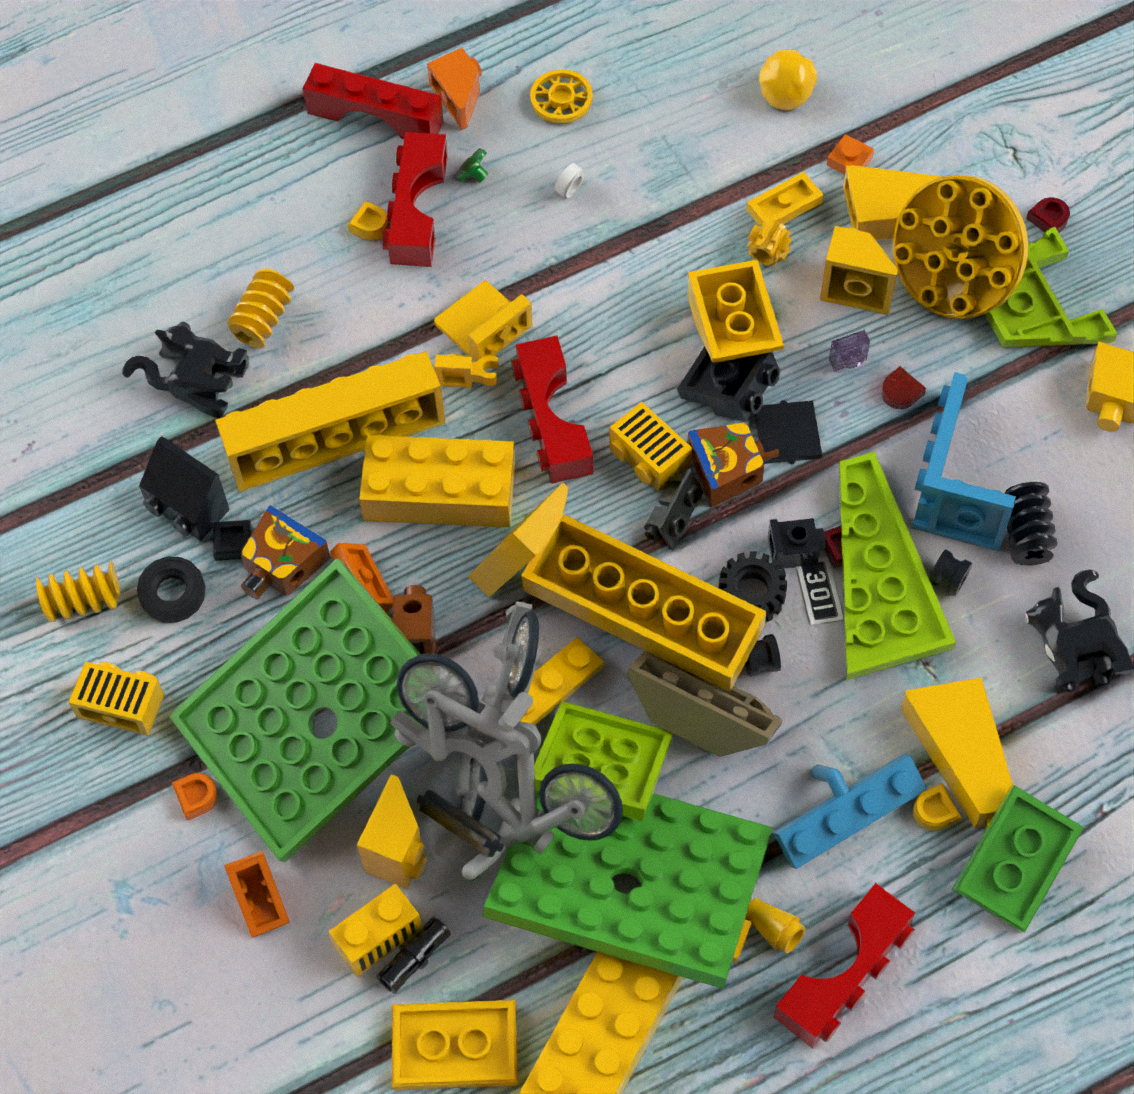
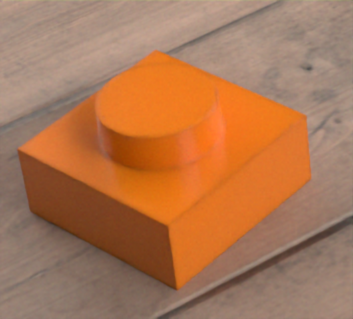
M845 134L827 157V166L845 175L846 166L866 167L873 158L874 149Z

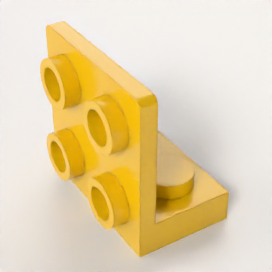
M483 281L434 319V323L468 357H472V360L477 362L483 356H495L533 326L532 304L523 294L511 302L488 281Z

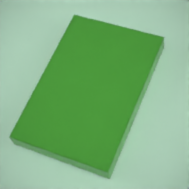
M1012 785L952 890L1018 931L1025 933L1084 827L1017 786Z

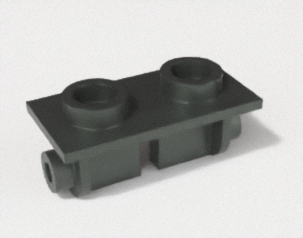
M688 469L685 475L676 473L674 477L668 479L667 485L658 500L661 505L668 507L655 506L644 525L646 530L644 535L648 539L657 541L659 537L663 538L670 550H674L679 538L685 533L687 523L702 498L703 489L691 469Z

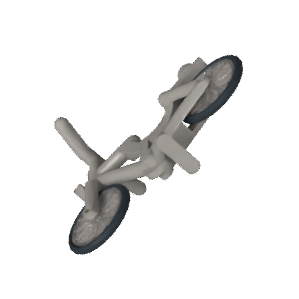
M518 601L507 610L506 621L508 627L502 643L497 644L493 649L494 656L500 659L503 664L497 686L490 685L486 688L484 694L478 693L479 700L504 713L520 692H529L535 668L539 664L541 650L538 649L539 622L537 615L532 611V604ZM468 725L467 736L480 741L484 745L496 740ZM461 752L460 782L457 789V795L461 796L460 809L480 821L486 801L478 794L477 786L482 781H488L487 774L483 766L474 757Z
M421 654L409 659L402 666L397 678L398 696L408 714L416 721L400 710L390 722L391 725L397 728L395 730L397 740L405 746L418 744L431 754L432 758L436 761L445 760L453 751L463 752L474 757L483 766L488 781H482L478 784L477 792L503 819L501 828L497 832V834L501 835L500 842L504 844L502 852L496 851L493 857H487L483 853L477 855L462 868L464 878L467 880L475 879L494 864L506 848L517 843L526 841L533 846V850L541 854L555 835L549 830L555 827L568 836L588 841L605 838L617 829L623 813L622 800L617 789L605 775L594 768L581 764H563L553 768L545 775L539 791L542 810L537 813L533 753L540 746L541 736L534 724L520 721L533 704V699L528 693L520 692L504 713L479 700L478 691L472 678L458 663L438 654ZM417 722H419V723L422 724L423 726L429 728V730L426 729V728H424V727H422V726L419 725ZM470 725L496 740L484 745L480 741L456 731ZM517 754L520 798H513L509 802L503 796L507 783L504 770L499 761Z

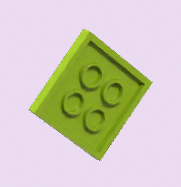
M561 701L534 764L536 791H540L542 780L553 768L571 763L585 765L599 771L613 783L622 800V816L643 821L669 751L673 733L662 728ZM577 772L563 773L552 780L549 786L548 795L562 799L578 792L581 787L587 786L594 792V798L587 806L614 813V804L609 792L599 781L591 776Z

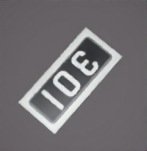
M819 558L817 565L797 567L810 624L844 620L829 558Z

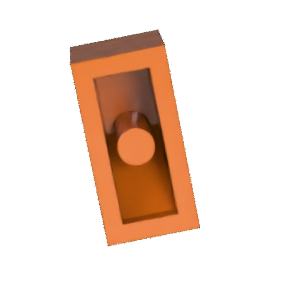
M461 47L427 63L430 87L435 94L441 95L442 104L459 128L463 130L468 127L480 93L479 77L482 75V71L477 60L474 57L470 58Z

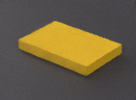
M516 1000L392 1004L393 1090L518 1086Z

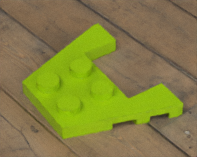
M1056 227L1047 230L1044 236L1037 242L1028 244L1027 264L1018 287L1003 304L985 313L1003 348L1098 344V341L1112 343L1116 340L1118 333L1104 309L1068 319L1042 274L1041 267L1065 260L1069 253Z

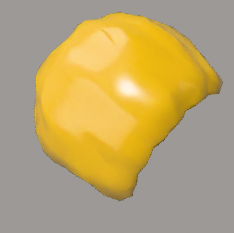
M796 49L777 50L773 55L768 56L759 71L762 96L776 109L791 111L802 106L809 99L817 82V70L813 61L801 55Z

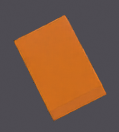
M263 850L224 865L252 938L290 923Z

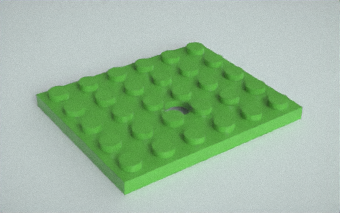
M337 558L178 706L169 717L279 861L286 862L410 747L401 744L395 736L397 728L391 725L390 722L400 710L416 721L408 714L401 703L397 690V678L402 666L409 659L420 654L345 563ZM427 662L414 666L409 671L405 683L406 693L411 704L426 718H428L427 706L423 702V697L428 691L433 690L435 682L439 679V676ZM322 709L332 710L337 716L336 730L327 738H317L312 732L314 728V715ZM417 722L419 725H421L422 727H424V728H426V729L429 730V728H427V727L423 726L422 724H420L419 722Z
M536 791L538 813L542 810V806L540 804L539 792ZM653 793L643 821L622 816L617 829L609 836L600 840L576 839L555 827L549 830L555 835L541 854L533 850V846L526 841L509 847L484 905L483 917L724 989L773 827ZM548 795L550 805L562 800V798ZM586 805V810L580 818H573L564 824L579 831L595 832L609 825L614 813ZM621 873L631 874L641 882L642 887L632 889L630 894L621 893L614 889L612 877Z

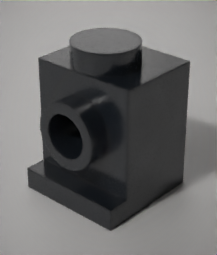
M814 518L784 522L771 519L769 522L768 543L772 562L776 559L780 563L779 569L818 564L820 551L825 550L826 542L823 528L815 527Z

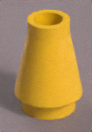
M758 897L750 902L745 919L752 922V925L775 951L782 950L786 954L793 951L803 938L806 930L805 926L800 923V918L765 903Z

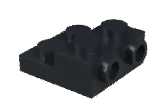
M704 346L678 386L677 391L681 399L710 405L717 416L746 422L751 413L757 414L763 404L762 395L768 386L773 387L777 384L780 370L773 352L713 363Z

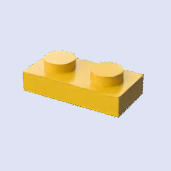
M803 171L748 201L746 210L759 226L763 221L768 222L769 219L785 224L822 204L824 195Z

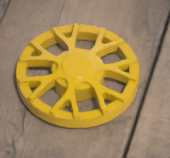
M559 69L549 71L536 79L531 87L530 101L533 110L538 116L551 123L564 124L580 119L589 111L593 101V92L590 83L584 76L571 70ZM560 78H569L570 83L560 82ZM548 81L552 86L547 90L542 84ZM581 85L585 88V91L575 94L574 89ZM535 97H548V101L537 102ZM582 101L585 102V104L582 107L574 105V102ZM550 107L556 109L553 114L546 112V110ZM570 109L572 113L563 115L561 110Z

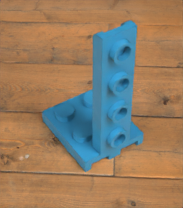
M954 372L951 386L943 385L938 406L945 407L943 414L936 412L930 433L937 435L936 440H928L922 461L929 463L928 469L920 468L914 490L921 491L912 528L999 551L1016 496L1004 494L998 490L973 486L960 480H950L941 477L967 384V377L965 375Z

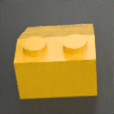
M758 259L688 272L687 298L695 326L713 363L784 350L783 340Z

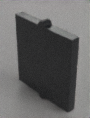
M782 400L780 404L762 405L760 411L754 414L758 440L773 436L779 450V457L763 461L764 464L780 462L795 464L796 461L822 459V449L813 400L790 403Z

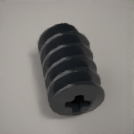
M1020 483L1011 486L1004 493L1016 496L1007 525L1009 546L1012 548L1010 550L1011 559L1016 564L1039 565L1049 562L1054 557L1050 550L1054 549L1058 543L1057 538L1051 536L1056 531L1055 525L1051 523L1053 512L1048 509L1051 506V499L1046 496L1049 493V486L1046 483Z

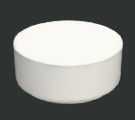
M576 163L570 164L559 176L554 187L555 192L564 198L571 197L583 183L585 170Z

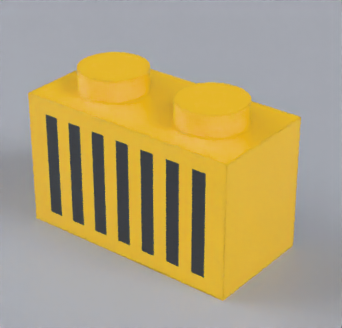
M642 401L609 427V448L614 456L620 461L626 460L634 468L637 477L647 485L650 483L659 492L666 487L670 477H674L676 473L682 474L691 466L692 447Z
M85 661L68 703L77 718L149 736L163 701L164 692L158 679L148 672L135 671V673L122 671L118 666L109 662L102 661L99 664Z
M395 883L328 932L333 946L355 976L358 977L396 950L404 941H408L422 929V923L419 913Z

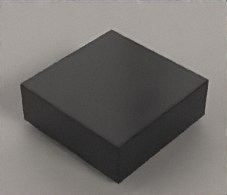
M250 520L213 522V556L215 561L242 559V550L252 535Z

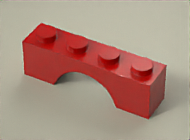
M314 63L302 88L307 114L338 122L341 116L348 112L368 113L388 123L401 139H404L405 132L438 134L444 121L441 95Z
M405 132L403 146L398 145L396 164L400 168L399 173H393L392 193L395 194V200L388 202L387 219L388 222H391L390 229H384L383 250L389 251L390 264L432 267L436 241L434 219L420 212L414 206V203L423 191L434 185L444 183L448 160L446 134Z
M558 336L516 344V359L511 360V366L515 381L522 380L524 389L519 390L523 410H530L532 419L528 420L532 441L539 440L541 450H537V458L541 472L548 471L551 484L594 474L593 453L585 426L572 424L560 419L548 406L553 394L567 384L566 363Z
M875 883L851 912L847 926L857 946V959L853 965L842 974L832 978L818 979L800 975L776 1005L773 1018L812 1049L820 1039L827 1043L841 1024L837 1017L845 1007L852 1011L865 995L866 991L861 987L871 976L877 980L891 961L886 957L894 946L901 949L915 931L911 927L915 912Z

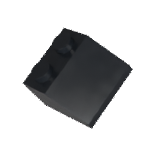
M161 436L155 444L139 484L144 498L143 505L153 515L157 517L163 515L171 520L172 526L182 535L188 536L191 534L202 541L213 529V522H219L230 510L219 474Z

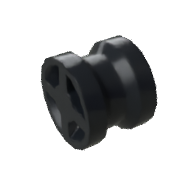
M945 549L937 560L929 580L932 585H942L947 588L948 593L956 596L966 581L973 563L966 559L960 561L954 558L952 552Z
M773 634L765 635L762 640H758L744 664L749 677L757 676L763 670H769L772 673L781 671L779 648Z

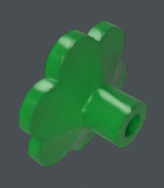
M481 148L476 150L472 156L464 161L454 178L461 182L471 175L479 183L487 177L488 172L480 163L487 152Z

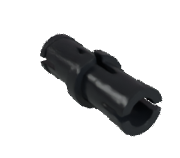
M431 917L416 936L410 941H404L399 946L400 952L376 975L379 982L388 991L396 994L412 974L418 969L422 970L428 964L427 959L451 936L450 930L439 919Z

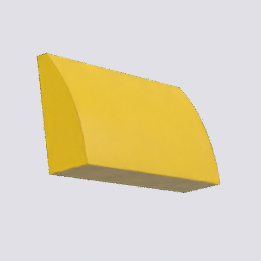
M563 482L525 517L468 576L488 597L494 594L542 550L554 533L567 500L568 487Z

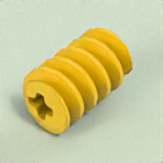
M269 268L256 271L253 281L248 284L247 291L243 293L240 303L236 305L234 314H231L227 321L231 333L239 341L255 349L264 348L266 345L264 338H270L272 334L270 327H276L279 322L277 316H282L285 311L283 305H288L291 301V296L288 292L294 291V285L289 279Z
M112 561L109 562L108 573L105 574L99 565L95 564L93 576L90 577L83 567L79 568L78 579L76 580L72 578L68 570L64 571L63 582L61 583L57 581L53 573L49 574L47 586H43L38 576L36 577L39 603L49 622H56L58 610L64 619H70L73 614V607L80 616L87 614L88 604L95 613L102 611L103 601L111 610L117 607L120 590L117 573Z

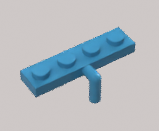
M902 754L847 787L838 769L817 764L812 768V777L828 783L834 796L773 833L790 867L797 869L918 796L921 792L927 790V787L911 755Z

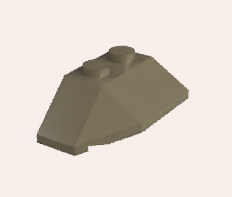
M644 651L635 660L627 672L650 722L668 730L673 735H677L697 745L701 750L713 753L718 757L767 745L783 721L777 715H773L771 710L757 697L735 686L728 692L647 651Z

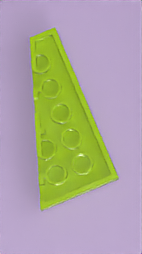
M875 452L840 461L838 469L847 681L955 648L956 641Z

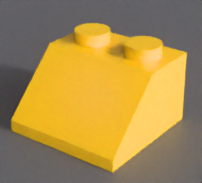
M835 226L825 261L820 300L889 315L898 269L870 233L856 228Z
M391 774L357 843V848L365 873L409 889L413 878L418 880L421 877L426 866L427 857L424 856V843L421 841L419 827L399 777Z

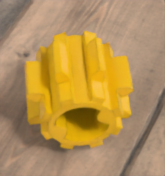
M769 219L768 222L763 221L760 226L755 224L747 237L750 240L747 244L749 256H752L754 260L758 259L759 263L768 267L770 264L775 265L778 260L784 261L791 249L789 247L792 241L789 238L790 231L784 227V224L774 222L772 219Z

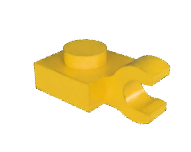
M452 353L436 355L434 368L441 386L472 388L473 382L493 386L497 384L496 373H487L485 370L489 368L498 369L499 360L496 356L486 355L477 362L472 363V357Z

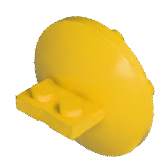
M951 175L928 182L919 188L903 206L894 230L893 257L903 285L919 304L929 311L944 317L965 319L980 316L996 309L1013 294L1026 268L1028 238L1025 224L1018 208L1002 189L992 182L977 176Z

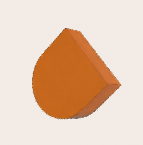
M194 773L172 782L187 821L209 812L217 803L218 790L214 781L208 775Z

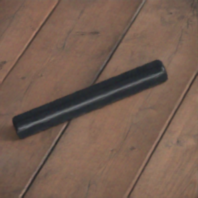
M427 790L424 796L418 795L416 802L420 804L421 812L487 857H493L496 851L502 852L504 844L500 842L501 835L432 790Z

